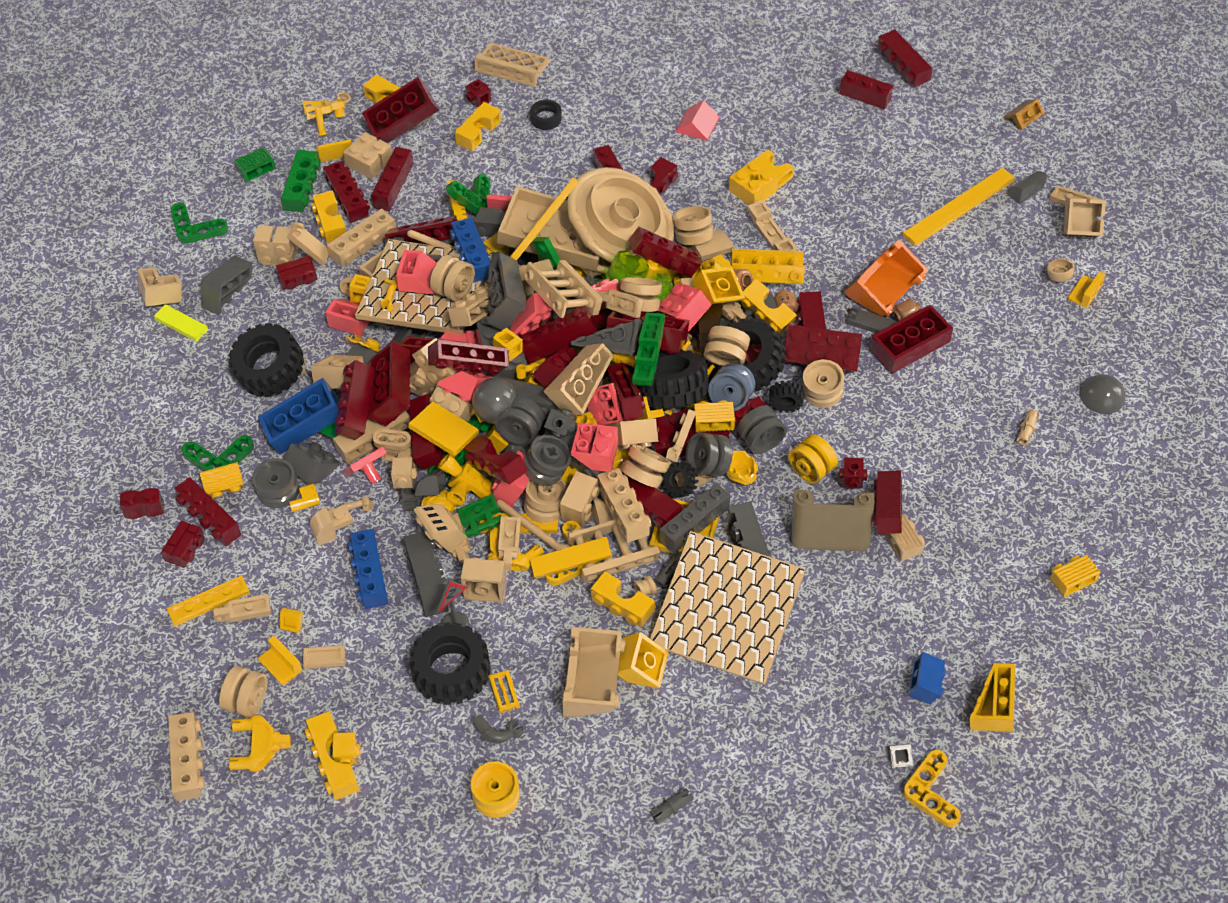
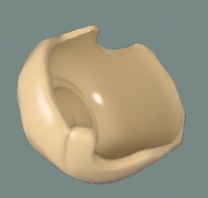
M1063 258L1055 259L1048 263L1047 274L1052 281L1066 282L1074 274V263Z

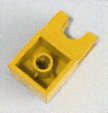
M766 150L730 176L729 191L748 205L760 200L765 201L793 177L794 167L788 163L781 166L773 165L775 154L770 150Z

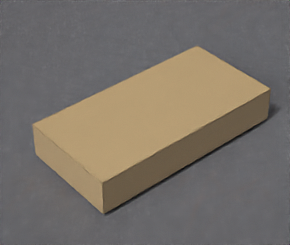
M345 645L303 648L304 669L345 666Z

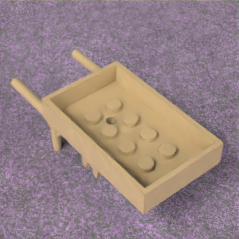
M517 186L498 230L497 243L517 249L557 197ZM567 200L563 201L536 235V237H549L561 260H566L569 264L580 267L592 278L602 273L621 279L631 277L629 273L599 265L601 257L584 245L568 219ZM531 242L525 251L537 254L539 261H543L537 253L533 242Z

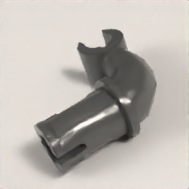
M482 715L477 716L472 722L482 735V739L490 743H504L510 738H519L523 733V726L519 729H514L518 726V720L511 721L509 728L504 731H497L495 727H491Z

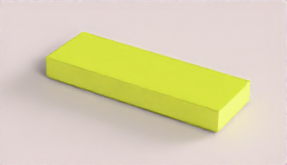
M166 304L154 315L156 321L195 342L208 331L206 325Z

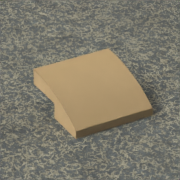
M720 229L714 231V236L709 241L690 245L692 250L697 252L701 261L720 254L730 253L734 249L731 240Z

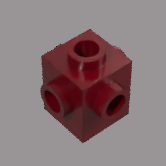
M479 79L465 86L467 101L476 107H480L484 102L489 103L492 101L491 89Z
M844 457L843 467L839 469V480H843V488H862L863 481H867V469H864V458Z

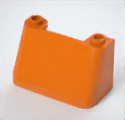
M897 240L844 293L850 299L877 315L888 317L894 311L892 307L911 286L915 283L919 285L925 279L924 275L929 270L900 240Z

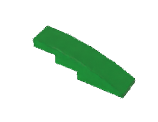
M646 312L635 359L636 367L632 378L633 385L652 386L661 347L665 314Z

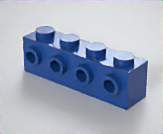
M472 217L451 222L452 230H449L451 240H455L456 252H460V261L468 262L474 267L475 276L473 283L487 280L491 260Z
M374 528L350 533L351 541H348L350 553H354L351 563L353 570L357 569L358 573L354 574L356 586H360L361 589L357 591L359 603L363 602L365 609L388 605Z

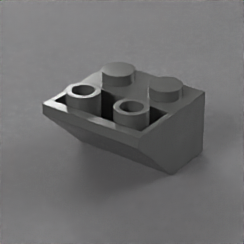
M316 442L290 444L284 460L292 465L295 474L307 484L320 483L341 464L335 459V455L323 450L322 446Z

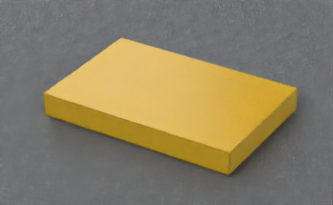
M434 401L409 423L411 430L454 457L479 434V429Z

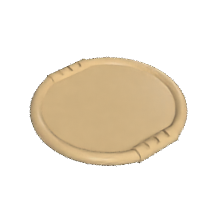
M616 168L590 170L577 179L579 180L578 184L568 195V219L584 245L596 255L611 263L624 267H635L639 260L644 258L633 253L629 243V238L638 226L673 241V215L656 188H653L649 183L633 173Z

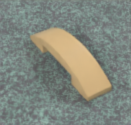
M763 200L748 205L747 208L755 226L772 250H799L790 237H785L771 217V210Z

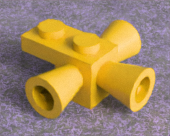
M448 453L438 464L439 469L452 475L448 483L452 489L447 493V499L452 504L463 505L469 491L474 492L481 499L493 493L491 489L493 483L478 471L477 466L470 465L467 460L463 466H460L456 459Z

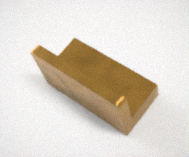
M1037 98L1023 102L1003 116L1004 120L1013 118L1017 129L1020 130L1045 112Z

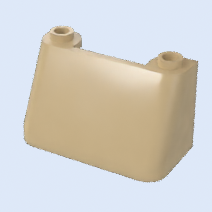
M572 627L567 682L563 695V717L573 718L614 712V707L619 708L620 695H616L620 652L625 650V640L621 639L622 631Z

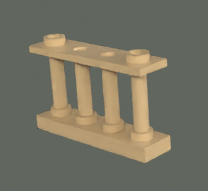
M559 260L556 270L539 271L531 262H528L524 272L525 281L560 318H564L566 308L583 307L585 305L591 315H599L603 298L566 260ZM556 277L558 280H548L547 278ZM565 287L567 290H557L556 288ZM565 297H575L577 300H567Z
M615 520L586 529L578 528L568 534V544L576 543L579 545L585 543L584 540L594 537L595 539L603 538L604 534L614 532L623 554L619 558L614 559L610 557L604 559L602 563L596 565L594 563L586 564L581 572L583 584L599 579L604 572L613 575L657 561L660 555L658 546H649L646 538L643 537L638 539L641 550L635 553L630 552Z

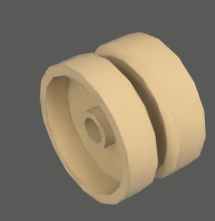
M690 206L679 209L673 214V222L676 227V241L680 244H702L713 238L712 214L709 208Z
M452 255L443 256L435 265L431 275L430 286L432 291L439 295H445L453 301L462 300L472 287L475 276L474 267L472 264L460 261Z
M625 277L621 279V290L627 294L644 299L641 311L653 312L659 310L660 299L656 296L661 294V282L640 277Z
M712 327L708 335L709 343L705 346L704 357L720 366L729 363L743 365L746 357L745 351H747L750 343L749 336L732 327Z
M823 359L809 364L803 373L804 398L810 404L820 408L832 407L839 403L844 391V373L842 368L831 360Z
M632 444L628 452L632 459L624 460L620 468L621 471L645 485L659 488L663 481L660 473L667 472L671 462L653 450Z
M560 479L554 485L543 486L529 480L526 485L524 510L527 516L539 523H551L562 519L560 502L568 488L566 482Z
M238 665L234 666L228 672L221 688L219 698L221 709L232 713L237 711L239 715L248 718L256 715L266 695L267 676L257 671L250 672L249 669Z

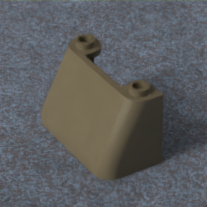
M794 490L791 511L792 545L798 549L859 552L867 550L871 542L874 493L864 492L857 494L854 499V505L814 504V497L811 492L807 490Z

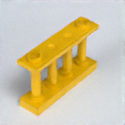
M732 249L731 267L733 269H747L752 274L753 281L757 278L760 282L804 284V251Z

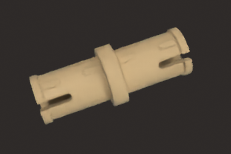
M1034 409L1027 411L1026 418L1020 425L1021 431L1016 440L1018 444L1028 445L1030 437L1036 429L1035 424L1039 417L1038 411Z

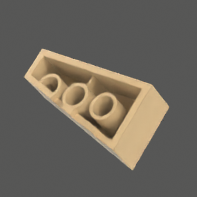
M603 343L586 345L543 392L560 410L562 408L568 409L573 412V416L583 415L614 355Z

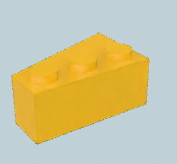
M993 664L981 696H979L977 705L970 716V730L1014 732L1015 664Z

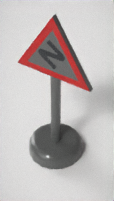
M448 580L437 613H440L448 604L450 605L451 612L444 616L441 626L444 625L443 623H450V625L461 623L462 627L470 626L468 617L462 612H457L454 599L467 588L466 585Z

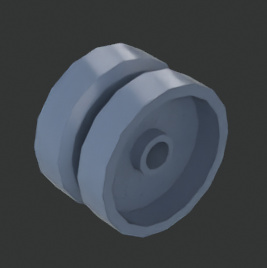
M725 364L717 371L709 384L708 393L713 403L721 400L733 402L734 411L741 409L746 405L755 390L756 382L754 375L742 364Z

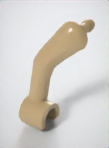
M368 497L344 504L348 511L358 507H362L364 511H370L374 508L373 501H369Z

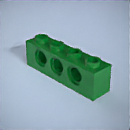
M296 151L281 197L283 211L304 212L305 206L309 205V194L313 192V181H316L317 169L321 167V159H318L317 151Z

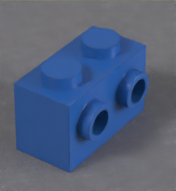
M922 652L913 661L908 696L930 705L936 699H939L943 694L942 681L946 675V670H944L945 661Z

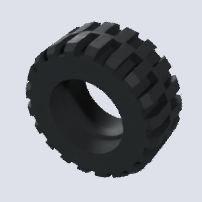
M744 318L740 319V322L734 321L730 323L731 326L729 327L738 329L749 336V346L753 344L762 345L757 359L745 367L754 375L756 382L755 391L762 390L761 387L763 386L768 387L772 380H776L779 377L777 374L782 372L784 368L782 363L786 362V349L783 341L775 330L763 320L758 321L756 318L747 320ZM712 363L717 373L722 366Z
M265 323L264 326L258 324L253 329L248 328L246 333H241L238 336L237 342L234 341L232 345L233 350L229 352L230 359L228 363L231 373L243 389H246L250 394L263 397L264 394L266 397L273 396L274 393L278 395L283 393L282 390H288L291 384L298 380V374L301 375L302 366L304 365L303 351L289 330L282 328L278 324L273 326L272 323ZM269 351H279V355L273 364L264 369H254V365L260 356Z
M681 349L676 354L660 351L652 386L637 385V389L639 388L641 397H647L649 407H655V409L664 408L665 410H671V408L680 409L684 406H691L692 403L696 404L700 399H703L709 390L707 363L698 353H693L689 350L683 351Z
M443 623V626H432V630H425L421 633L422 638L418 637L414 642L415 646L411 647L409 664L417 690L422 692L426 699L432 698V701L440 704V701L444 702V705H451V702L461 704L464 699L471 700L474 698V693L479 694L483 690L482 685L487 684L488 675L490 674L489 652L485 640L481 638L477 631L473 632V628L467 625L462 627L461 623H455L454 625ZM448 653L461 654L469 659L468 664L462 670L453 674L438 673L431 668L437 658Z

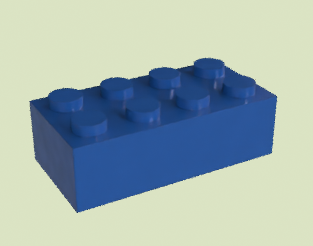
M322 378L259 415L258 418L269 443L279 454H282L289 449L290 444L300 443L334 423L339 411V401L333 389Z

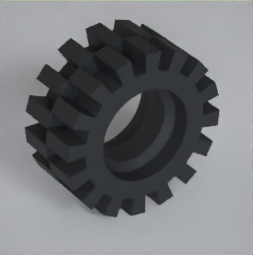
M783 380L780 384L776 382L775 386L772 385L771 389H769L770 407L774 408L775 411L779 409L780 413L783 411L789 413L790 410L795 412V409L799 410L803 406V388L800 384H796L795 381L791 383L790 380H787V383H784Z
M686 462L670 464L667 472L661 473V476L664 477L662 483L665 484L662 488L667 489L665 493L671 494V497L676 498L686 497L694 493L693 490L697 489L695 483L699 482V480H695V477H698V473H694L696 469L691 467V464H686ZM678 472L682 473L685 479L682 487H678L675 484V475Z

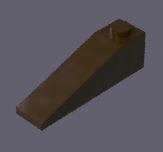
M712 304L696 324L699 355L704 358L706 363L708 360L703 354L706 344L709 343L708 335L712 327L720 325L724 304Z

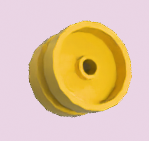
M815 434L808 435L788 453V459L793 470L810 484H817L826 474H829L836 468L838 464L833 448L822 437Z
M495 761L485 763L473 773L471 791L477 810L484 816L491 818H500L512 813L520 800L518 776L514 769L506 763Z

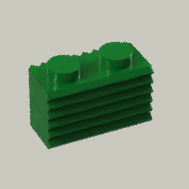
M265 147L250 152V154L248 153L234 160L237 172L245 183L276 169L275 161Z

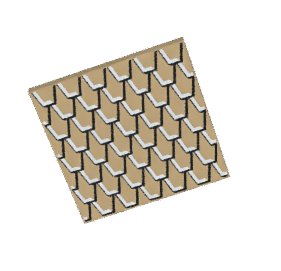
M388 239L355 313L356 319L463 335L466 326L452 327L451 319L449 318L448 309L456 301L448 299L445 295L403 292L397 288L391 300L394 306L393 311L389 312L387 306L385 309L381 306V301L386 297L390 285L384 280L388 278L393 281L396 278L404 250L422 251L425 254L441 255L442 257L452 255L459 260L460 252L457 253L456 249ZM488 254L490 260H492V254ZM483 281L473 283L468 294L481 287Z
M690 531L650 639L667 652L766 685L806 569Z

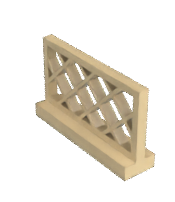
M490 42L481 55L477 54L475 56V71L535 87L537 78L549 64L550 58Z

